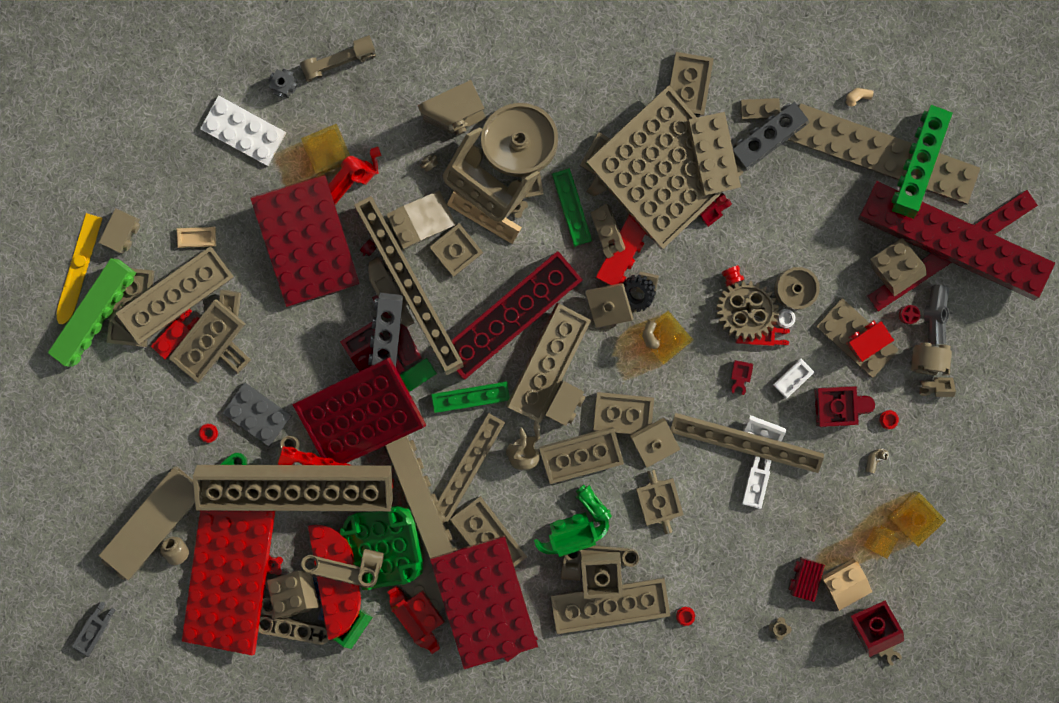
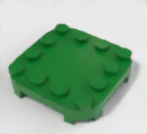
M393 506L391 511H364L347 517L343 528L340 529V535L345 537L352 549L355 566L361 567V560L365 549L384 553L376 584L371 588L359 586L362 590L404 585L422 575L423 562L416 526L411 511L408 508ZM365 574L362 578L364 583H370L373 580L371 574Z

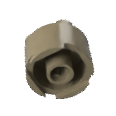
M925 342L915 345L912 351L911 371L916 370L915 373L937 375L938 372H943L942 376L950 375L951 346L939 345V347H932L931 343Z

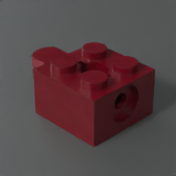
M857 386L814 388L816 426L859 425L858 414H870L875 409V401L872 397L867 395L857 396Z

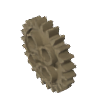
M742 281L741 286L735 283L734 289L728 286L727 292L723 291L722 297H719L718 303L720 304L716 307V310H719V312H717L716 317L721 318L719 324H725L723 331L729 329V336L733 333L736 334V340L740 336H742L743 342H745L747 337L753 342L755 336L761 340L762 334L767 336L768 330L773 331V325H776L778 321L776 318H778L779 313L776 311L779 305H773L777 299L770 298L773 292L766 293V286L760 289V283H757L756 286H753L752 281L749 282V285ZM751 299H758L760 303L755 304ZM732 301H738L741 303V305L736 306L732 303ZM759 316L763 321L758 322L754 317ZM735 319H742L744 323L739 324L735 321Z

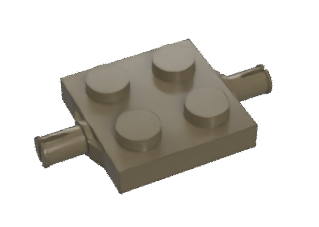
M655 469L647 471L650 483L636 488L646 525L660 523L663 525L665 534H668V531L672 533L669 521L684 515L674 479L657 480Z

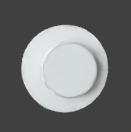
M782 309L778 312L779 316L776 319L780 327L789 328L795 323V314L791 310Z

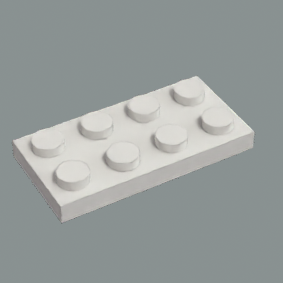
M219 95L200 128L204 132L269 166L286 135L285 131Z

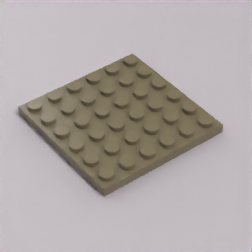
M669 85L585 162L661 250L723 193L718 192L703 196L686 121L697 117ZM736 164L738 176H740L743 173V171Z

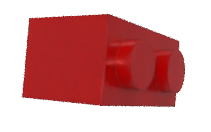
M873 320L865 325L866 329L863 332L859 333L857 331L849 336L850 340L846 344L858 362H863L894 341L882 321L875 322Z

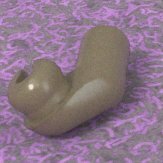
M648 320L642 337L649 349H657L660 342L655 339L653 334L657 323Z
M880 448L870 453L866 472L875 473L877 463L887 460L889 452Z

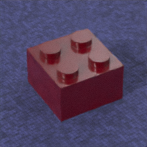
M886 600L851 616L852 627L869 657L904 642V632Z

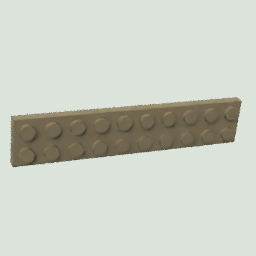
M800 103L799 108L808 118L809 124L789 138L788 141L899 180L901 175L904 176L905 170H903L906 159L910 160L911 154H909V149L912 143ZM939 153L926 190L968 204L981 168Z

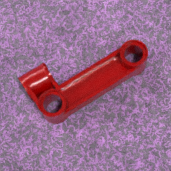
M354 156L345 158L341 163L342 169L328 184L334 204H337L354 182L367 185L377 173V169L368 161H363Z

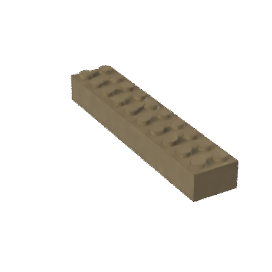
M197 465L193 474L196 510L391 511L393 501L391 466Z

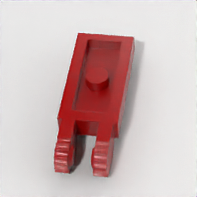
M190 309L182 314L179 319L177 318L151 346L164 359H167L200 319L197 316L188 326L183 324L182 322L192 313Z
M774 327L773 331L768 330L767 336L762 334L761 340L755 336L753 342H751L749 337L743 342V338L740 336L737 340L735 339V344L789 345L787 340H775V333L787 334L790 333V329Z

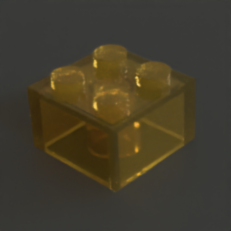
M337 123L301 138L314 171L318 176L341 167L343 160L351 156Z
M669 310L655 321L657 325L653 334L655 339L659 340L660 345L657 349L651 348V351L663 365L670 362L694 341L692 336ZM642 332L641 334H639V336H640V338L644 341V339H643V337H642V334H643V332Z
M914 491L887 516L905 537L917 547L946 521L925 497L917 491Z

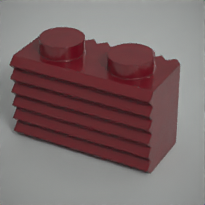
M800 557V561L797 560L794 565L795 578L789 582L788 590H791L790 594L814 602L825 565Z

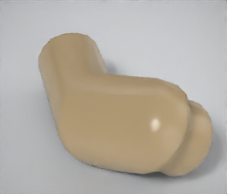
M854 89L847 94L846 104L853 107L861 98L872 100L873 90Z

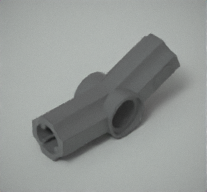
M933 285L931 287L929 306H926L924 310V320L928 323V343L931 344L946 343V323L949 319V310L947 308L949 287Z

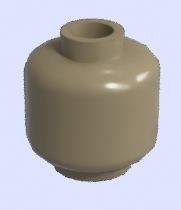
M179 537L167 538L160 548L161 555L171 565L183 563L189 555L188 547Z

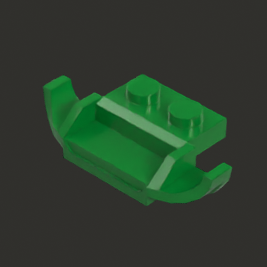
M586 512L575 514L572 517L556 520L549 524L552 532L549 535L550 542L541 543L538 539H535L534 543L540 552L549 555L558 554L561 557L595 546V542L602 539L608 532L609 520L608 517H605L600 526L594 527L593 521H588Z

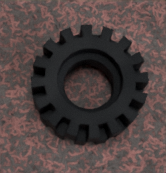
M639 274L637 277L635 275H632L630 278L628 277L623 283L632 312L637 309V312H640L641 310H646L647 307L649 308L656 295V291H654L655 285L651 286L652 281H647L646 276L641 278ZM634 287L642 289L644 298L635 299L631 295V289Z

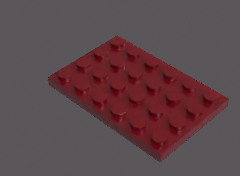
M325 174L250 197L286 307L360 284Z
M390 357L292 404L321 458H331L335 462L342 464L355 460L426 426Z
M505 535L430 558L464 670L538 647Z

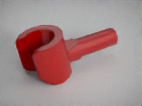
M377 146L371 148L370 156L373 166L377 169L376 174H379L376 158L382 155Z

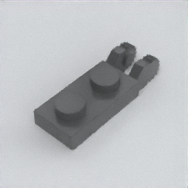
M101 602L95 612L91 614L72 645L73 649L87 657L92 653L116 611L114 608H111L104 620L98 617L105 607L104 602Z

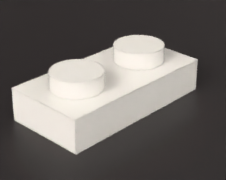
M751 415L743 430L747 433L782 442L786 433L785 428Z

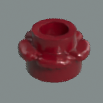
M370 239L360 249L363 253L362 256L366 254L370 256L376 250L374 242Z

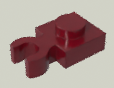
M734 360L730 379L736 381L731 386V393H735V388L739 386L742 389L741 395H745L746 387L744 382L750 383L754 364Z

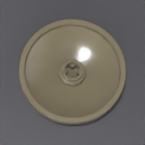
M527 103L509 104L495 111L487 119L481 134L482 150L489 164L499 172L515 177L529 176L536 171L539 172L544 169L554 158L558 148L557 128L553 119L543 109Z

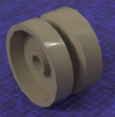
M793 267L782 272L774 284V295L777 301L783 307L790 310H800L811 306L817 300L820 292L819 281L816 275L803 267ZM795 285L800 287V291L796 292L794 290Z

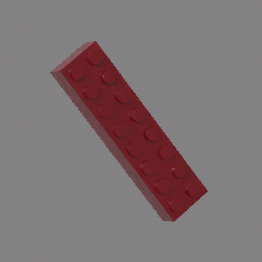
M559 251L554 253L451 340L463 362L464 367L457 370V372L464 380L583 281Z

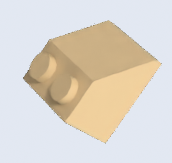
M855 559L846 562L821 577L839 611L872 593L867 577Z

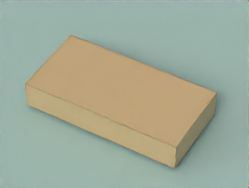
M216 227L177 228V248L216 246Z

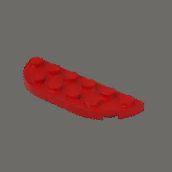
M308 526L313 556L355 566L352 549L344 536H341L336 530L327 526ZM317 576L328 640H332L346 633L356 617H358L361 606L360 589L357 585Z

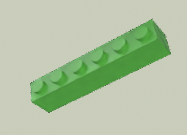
M111 258L48 354L64 366L74 367L82 358L83 352L92 344L91 340L95 334L99 333L102 329L105 319L112 314L115 304L123 298L125 289L133 283L136 272L121 260Z

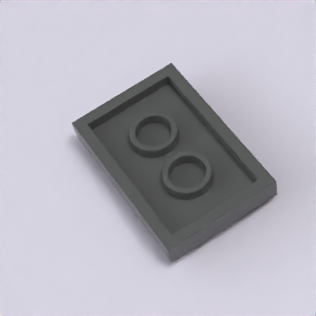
M244 382L222 413L269 447L292 416L246 382Z

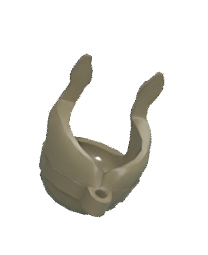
M537 420L534 422L535 436H526L523 428H520V438L513 445L508 444L506 455L515 469L529 470L538 464L540 452L534 448L535 443L540 440V426Z

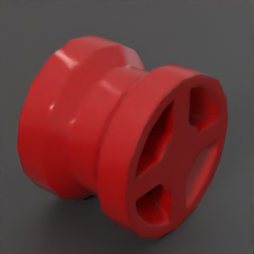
M739 265L721 272L722 276L726 278L725 284L727 287L745 280L739 272Z

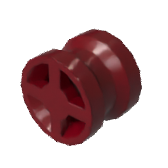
M906 305L900 309L899 319L905 324H914L920 319V311L914 305Z

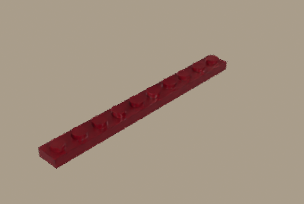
M1025 190L974 225L995 235L1038 205L1029 191ZM930 253L921 259L926 267V276L896 296L884 284L867 295L877 312H879L951 264V262Z

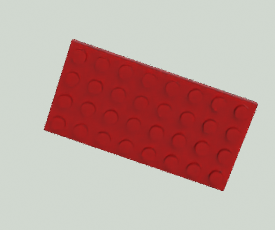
M200 510L182 642L251 656L255 655L275 511Z

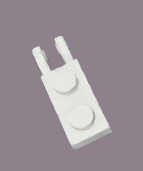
M754 456L742 505L761 509L770 475L771 460L765 459L764 470L757 468L760 457Z

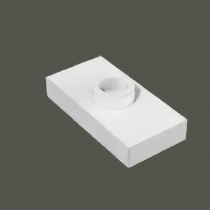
M799 359L773 386L787 399L814 371L802 359Z

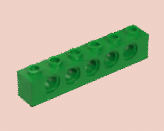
M930 105L928 111H923L920 121L923 122L922 126H918L914 135L917 138L916 143H912L909 149V154H911L910 160L906 159L903 166L905 174L900 176L897 186L900 187L899 191L894 193L891 203L894 204L892 211L913 219L915 218L920 209L953 114L952 112L934 105ZM906 191L910 192L913 196L907 195Z

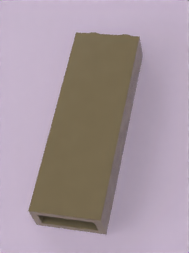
M177 466L173 467L99 556L102 558V563L107 567H113L121 579H132L195 505L193 479Z

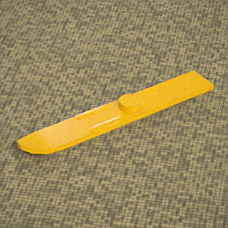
M88 213L85 215L57 308V321L59 324L68 322L75 311L103 219L101 217Z

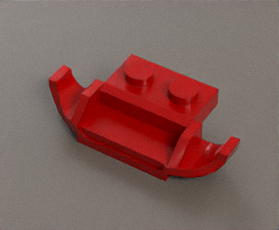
M398 587L389 590L387 593L390 597L391 610L410 634L414 643L429 650L431 654L438 651L440 646L432 631L445 621L422 590L408 599Z

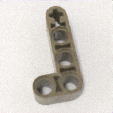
M266 596L263 599L259 633L319 645L329 641L328 636L321 639L319 634H314L313 638L310 637L312 632L320 633L321 630L324 631V635H327L326 625L291 618L275 619L273 609L269 610L265 607V601H271L270 596ZM263 619L268 620L270 628H264L261 625V621ZM281 623H286L289 626L288 632H283L280 629ZM299 627H306L308 635H301Z

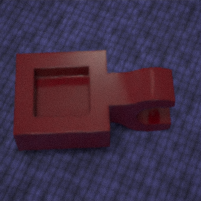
M724 193L716 198V202L713 201L700 214L701 219L708 227L723 216L722 211L732 205L730 199L726 198Z

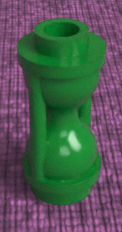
M582 485L575 491L577 493L575 498L585 506L595 519V523L598 522L601 525L605 517H608V520L612 517L610 509L603 505L594 494L590 485L587 487Z

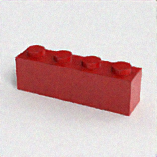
M630 214L620 231L625 250L614 253V256L609 259L606 257L595 277L609 286L624 283L626 269L630 270L635 262L633 256L635 252L640 253L644 245L642 239L645 235L648 236Z

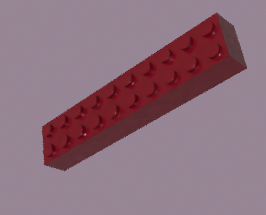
M876 181L858 220L899 239L903 238L914 246L1035 301L1040 298L1055 266V262L924 202L921 203L914 219L892 211L894 204L891 203L894 193L898 192V190Z

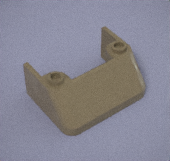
M471 80L418 105L425 122L448 133H456V136L465 133L467 127L486 119L483 112L485 108Z
M479 127L466 134L446 168L443 179L458 194L491 219L499 222L507 218L526 197L540 172L536 171L524 178L523 181L516 180L509 187H506L479 166L483 155L481 150L474 145L483 130Z

